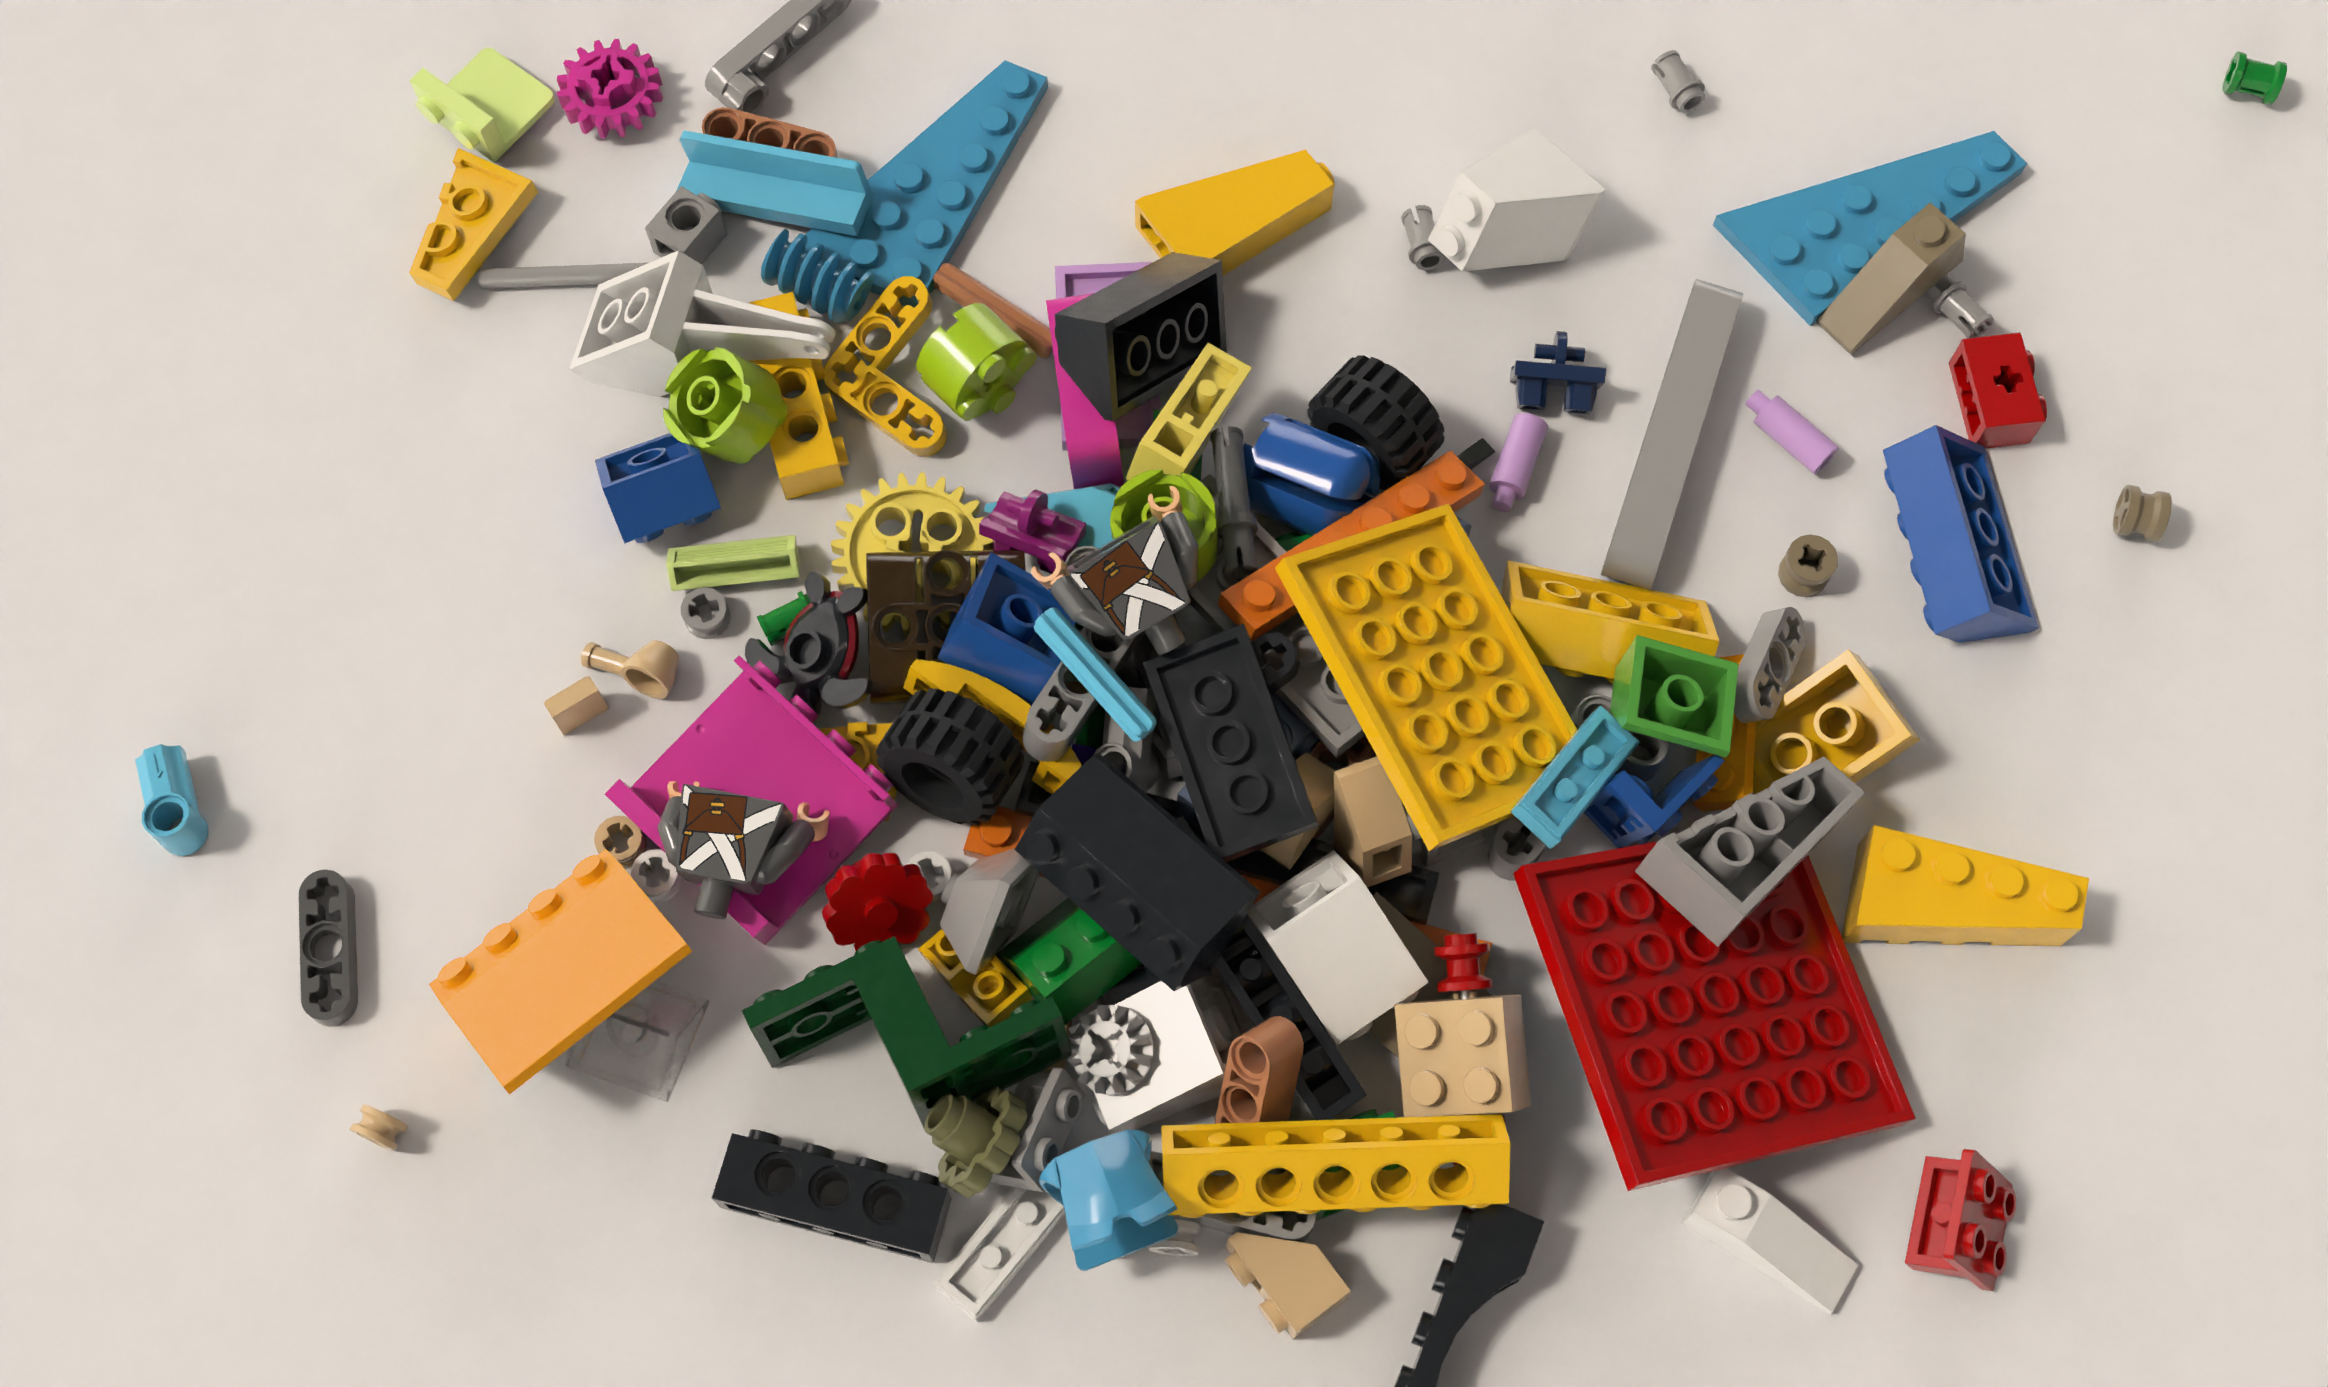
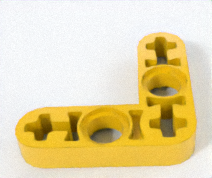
M903 276L895 279L888 285L828 359L824 366L826 377L823 378L826 386L836 399L917 456L928 457L938 453L947 441V429L941 416L933 408L884 374L885 370L927 320L932 311L933 302L924 283L913 276ZM915 294L918 305L914 308L906 305L902 309L899 298L903 295L911 298ZM887 312L890 313L893 319L898 317L902 324L900 328H897L895 323L885 316ZM877 328L889 330L891 332V339L883 349L871 350L866 347V337L872 330ZM856 350H859L861 355L871 362L869 366L862 359L860 362L854 354ZM842 370L847 373L853 371L857 380L853 384L848 381H844L841 384L837 375ZM883 393H892L898 397L896 409L891 414L885 416L875 414L872 410L875 398ZM909 414L911 419L921 427H926L931 422L930 428L934 433L933 436L929 439L921 436L916 440L917 436L913 429L904 422L907 415Z

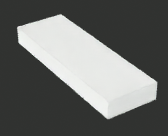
M1012 1187L933 1282V1285L977 1322L1065 1215L1064 1206L1052 1198L1045 1190L1044 1192Z

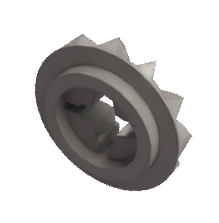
M1119 1005L1098 1006L1091 1013L1079 1017L1081 1023L1075 1033L1068 1037L1072 1043L1071 1056L1067 1060L1074 1066L1079 1076L1077 1081L1088 1086L1095 1093L1105 1095L1122 1094L1136 1087L1148 1073L1154 1052L1153 1038L1143 1018L1135 1011ZM1098 1035L1109 1040H1114L1120 1036L1117 1039L1119 1042L1114 1047V1051L1118 1055L1117 1060L1120 1063L1109 1059H1103L1097 1063L1100 1060L1099 1056L1103 1052V1047L1099 1043L1100 1039L1097 1037Z

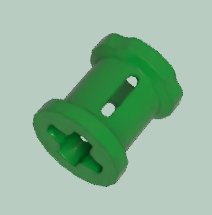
M2237 51L2229 64L2222 91L2227 94H2233L2235 91L2261 97L2263 103L2272 105L2282 89L2287 73V63L2277 61L2275 65L2249 59L2245 53Z

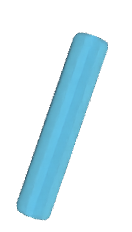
M1052 607L1042 613L1035 621V632L1132 741L1138 742L1149 735L1157 723L1153 714L1058 608Z

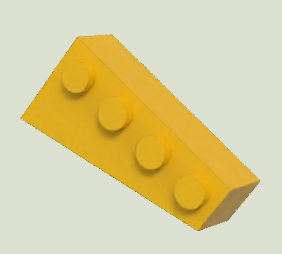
M1874 825L1857 847L1842 938L1844 943H1860L1862 940L1886 941V944H1908L1910 941H1940L1944 945H1962L1964 942H1990L1991 945L2062 946L2082 929L2089 878Z

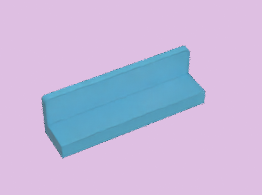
M682 132L679 140L689 159V163L677 190L682 186L695 195L703 193L712 198L724 212L858 236L873 200V194L862 165L859 162L697 132Z

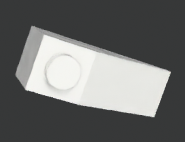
M1728 1168L1715 1170L1706 1178L1682 1221L1683 1225L1828 1314L1833 1313L1858 1266L1857 1263L1774 1196Z

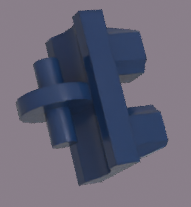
M1556 331L1553 345L1535 343L1534 358L1552 360L1551 363L1516 360L1514 366L1511 367L1510 382L1516 383L1517 408L1544 410L1546 406L1547 385L1565 387L1563 412L1590 414L1597 396V390L1605 383L1606 368L1565 365L1566 361L1584 362L1585 348L1567 346V332Z

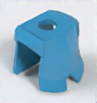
M1124 1130L1090 1141L1055 1157L1040 1175L1039 1183L1041 1187L1064 1206L1072 1251L1074 1250L1076 1265L1081 1271H1088L1171 1238L1178 1233L1177 1222L1172 1215H1168L1177 1210V1207L1149 1165L1152 1137L1144 1131Z

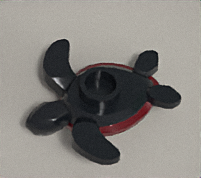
M811 572L805 582V589L811 603L796 615L788 628L784 642L785 656H778L773 653L760 639L750 638L745 646V657L751 667L760 660L782 681L781 684L795 682L796 686L789 701L795 695H798L819 715L821 698L827 705L839 710L848 709L866 700L872 690L873 683L870 679L858 678L847 680L853 670L859 650V628L856 612L866 604L868 591L861 587H852L844 592H831L830 582L820 573Z

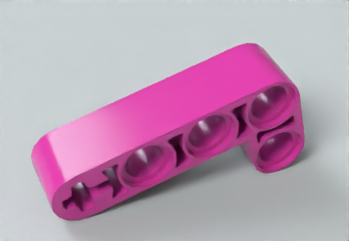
M1094 293L1046 300L1074 489L1103 484H1113L1118 487L1124 485L1115 420H1104L1059 364L1058 346L1055 338V314Z

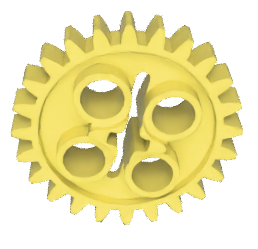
M920 472L916 485H909L905 475L899 473L898 485L892 489L883 478L879 479L880 494L876 496L863 488L860 491L864 505L862 508L847 503L846 512L852 522H836L837 532L846 539L831 541L832 552L842 556L831 561L833 573L845 574L837 581L839 591L844 592L852 587H861L867 590L866 553L911 552L913 518L917 512L923 514L920 530L921 552L994 549V543L992 539L979 534V523L984 517H975L980 510V502L976 499L965 505L962 504L964 487L960 486L951 494L946 493L945 477H941L934 487H929L923 472ZM887 520H897L905 525L902 532L895 536L884 535L878 530L879 526ZM942 524L951 526L956 531L952 538L945 541L935 540L929 535L933 527ZM970 558L971 587L975 581V558ZM917 559L916 603H922L921 559ZM941 560L932 567L931 574L940 572L946 574L951 579V582L943 589H952L959 582L960 572L953 562ZM866 602V606L863 612L864 621L868 623ZM941 612L935 617L934 621L938 620L947 631L950 629L949 615L952 613ZM890 613L883 617V632L887 633L896 621L901 623L903 635L907 637L909 634V623L904 616L898 613Z

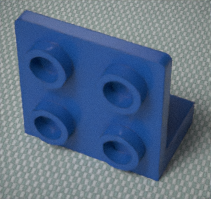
M1713 754L1685 768L1654 798L1651 789L1641 779L1633 775L1629 776L1623 770L1612 776L1584 811V814L1617 848H1622L1635 841L1639 845L1645 844L1655 835L1662 837L1669 832L1683 817V814L1678 809L1691 798L1697 801L1717 783L1718 778L1713 773L1725 760L1721 756Z

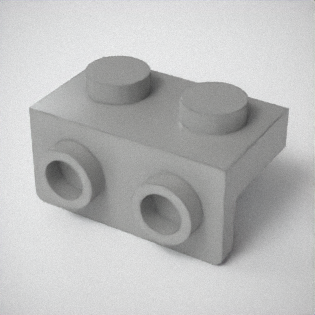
M1056 1067L1052 1069L1048 1079L1029 1076L1018 1083L1014 1094L1026 1102L1027 1120L1022 1129L1017 1133L1020 1137L1018 1147L1003 1171L993 1174L990 1180L991 1183L1044 1192L1039 1183L1040 1175L1055 1157L1061 1155L1073 1123L1078 1120L1081 1114L1083 1100L1086 1096L1065 1069Z

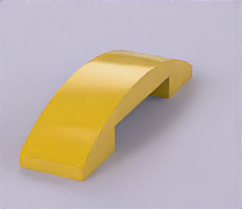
M916 659L913 662L903 687L905 690L914 695L916 691L921 689L928 691L929 688L939 689L944 692H954L975 701L996 715L1002 723L1006 724L1013 732L1012 735L1019 741L1022 749L1027 752L1023 745V732L1031 705L1005 687L969 670L935 661ZM1050 724L1045 731H1041L1049 735L1050 731H1052L1055 728L1052 724ZM1070 747L1060 759L1052 762L1038 760L1040 763L1032 781L1050 794H1053L1082 765Z

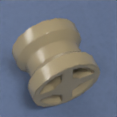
M2126 485L2122 489L2116 504L2113 517L2114 533L2127 536L2132 532L2142 534L2145 540L2158 542L2162 538L2170 518L2172 506L2170 493L2156 491L2153 494L2142 493L2138 486Z
M1804 535L1794 540L1779 565L1778 576L1783 587L1788 592L1800 597L1816 596L1823 591L1838 566L1836 549L1828 540L1817 535ZM1805 557V559H1810L1812 561H1815L1816 563L1810 564L1808 562H1804L1802 558Z

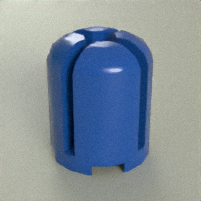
M1272 412L1263 417L1261 420L1269 423V425L1261 433L1254 447L1246 443L1243 446L1250 511L1310 536L1315 535L1340 518L1351 514L1353 510L1371 500L1372 498L1365 495L1364 492L1372 495L1379 493L1381 476L1378 458L1369 448L1285 415Z

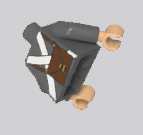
M1169 486L1173 502L1166 507L1156 505L1152 493L1149 494L1148 503L1153 517L1069 566L1055 553H1049V556L1056 562V569L1050 576L1044 577L1035 566H1033L1031 571L1033 577L1046 589L1051 590L1052 596L1072 621L1102 636H1112L1118 633L1124 641L1144 631L1158 655L1175 649L1186 640L1172 614L1191 603L1187 592L1197 582L1198 544L1186 516L1182 513L1183 508L1180 494L1174 486Z
M671 781L667 785L669 800L657 828L668 862L676 867V872L686 881L701 884L694 912L702 916L724 920L727 916L733 891L759 895L764 886L774 883L803 854L811 842L822 840L827 835L830 812L825 810L821 817L809 818L810 804L802 802L797 809V820L792 822L794 815L784 803L700 787L698 781L694 782V786L683 784L682 793H680L678 782Z

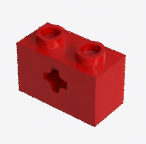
M2021 332L1962 339L1948 363L1968 439L1984 446L1985 449L2029 444L2046 421L2047 405L2044 396L2037 392L2033 378L2035 372L2034 358L2032 353L2025 349Z

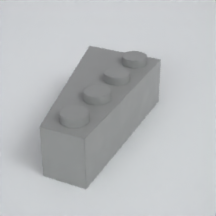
M1822 757L1773 782L1769 788L1755 795L1751 793L1737 800L1731 807L1714 816L1709 814L1695 821L1690 828L1678 834L1673 832L1660 839L1635 872L1718 947L1841 822L1863 797L1865 792L1828 759Z

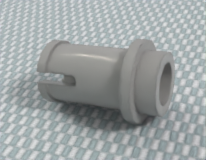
M1676 50L1667 51L1655 60L1657 64H1652L1651 70L1657 75L1669 93V104L1674 109H1679L1682 113L1695 110L1705 100L1703 92L1705 85L1700 79L1693 78Z
M1417 205L1415 208L1420 221L1419 224L1417 220H1414L1411 208L1407 209L1401 216L1411 246L1408 256L1409 260L1416 264L1418 269L1432 270L1439 267L1445 258L1444 254L1428 241L1435 225L1431 208L1426 205Z

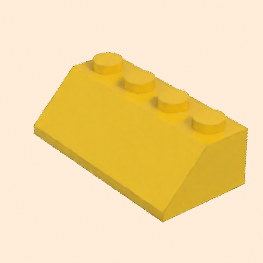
M1507 560L1501 596L1536 658L1542 665L1555 667L1560 673L1572 677H1582L1585 673L1605 677L1606 680L1613 684L1615 668L1636 635L1715 657L1720 640L1706 601Z

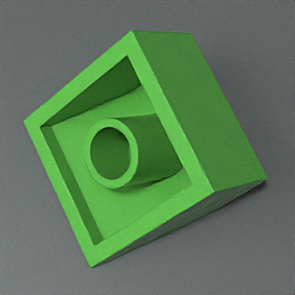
M1636 635L1615 668L1610 712L1622 729L1726 758L1730 753L1739 664Z

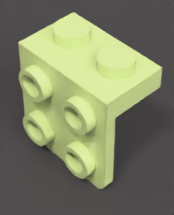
M493 48L481 50L447 84L424 68L409 80L418 98L416 106L429 121L434 124L439 123L453 133L457 140L471 150L474 148L493 163L555 102V97L550 88Z

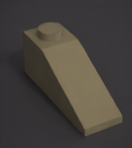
M1930 202L1889 237L1817 319V324L1852 355L1963 261L1966 233Z

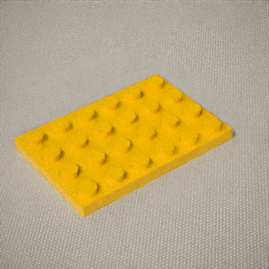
M1449 503L1283 558L1275 567V570L1429 851L1513 817L1514 815L1510 811L1575 734L1577 728Z

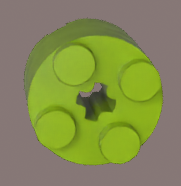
M974 303L961 308L953 314L958 322L947 331L939 326L931 334L921 349L916 363V370L922 375L920 378L964 421H970L989 410L999 414L1007 409L1016 397V392L1013 390L1037 359V354L995 312L983 303Z
M715 347L716 349L708 351L701 348L692 351L676 365L667 380L665 391L670 393L668 409L663 407V418L666 427L673 437L684 444L724 461L737 464L747 463L752 459L753 455L757 454L769 442L776 428L783 424L786 419L787 405L781 398L779 385L773 375L765 368L724 348Z
M1149 470L1134 476L1118 490L1114 498V505L1110 516L1112 540L1153 517L1148 503L1149 494L1152 493L1156 505L1160 507L1169 506L1173 502L1169 486H1174L1180 494L1183 508L1182 513L1186 516L1198 544L1197 582L1200 581L1217 560V518L1215 503L1211 493L1197 478L1180 472L1181 476L1164 474L1163 470Z

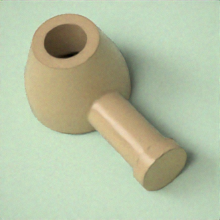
M652 640L631 657L603 649L599 644L593 642L585 646L581 655L583 667L589 669L598 668L622 676L632 688L656 699H663L669 694L675 682L679 655L675 649L658 640Z

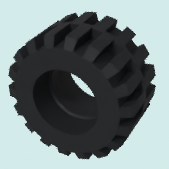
M1358 355L1356 358L1352 357L1308 404L1307 413L1311 426L1369 448L1378 458L1381 476L1379 489L1382 490L1389 489L1421 469L1444 443L1445 437L1443 433L1445 431L1443 423L1440 421V416L1428 397L1399 370L1374 357L1368 358L1364 355Z
M929 688L928 691L921 689L909 697L876 749V754L878 755L877 762L884 771V776L904 797L934 816L953 823H966L969 825H979L980 822L986 823L991 819L1023 768L1024 754L1021 752L1022 747L1019 741L1012 735L1013 732L992 712L975 701L962 697L957 693L944 692Z

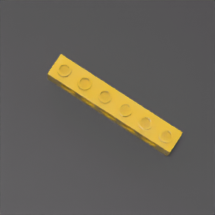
M1502 1114L1161 1126L1163 1188L1177 1207V1210L1168 1215H1180L1186 1218H1198L1206 1214L1237 1213L1243 1216H1255L1263 1212L1294 1211L1300 1214H1313L1320 1210L1333 1209L1370 1212L1377 1208L1391 1207L1427 1210L1434 1206L1450 1205L1484 1208L1491 1204L1509 1203L1510 1140ZM1445 1163H1458L1451 1168H1439L1441 1165ZM1387 1165H1401L1394 1170H1382ZM1333 1166L1344 1167L1342 1170L1338 1172L1325 1171L1326 1169ZM1275 1168H1283L1287 1170L1281 1174L1267 1173L1268 1171ZM1217 1170L1230 1172L1224 1176H1213L1210 1174Z

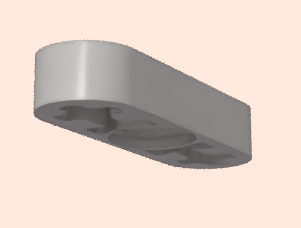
M1793 607L1767 611L1762 614L1739 664L1734 714L1742 723L1771 719L1777 712L1806 642L1804 622L1799 612Z

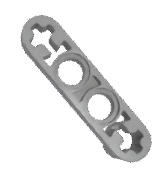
M790 0L711 67L705 79V88L727 108L756 114L762 108L763 102L769 94V88L762 81L840 16L852 0Z

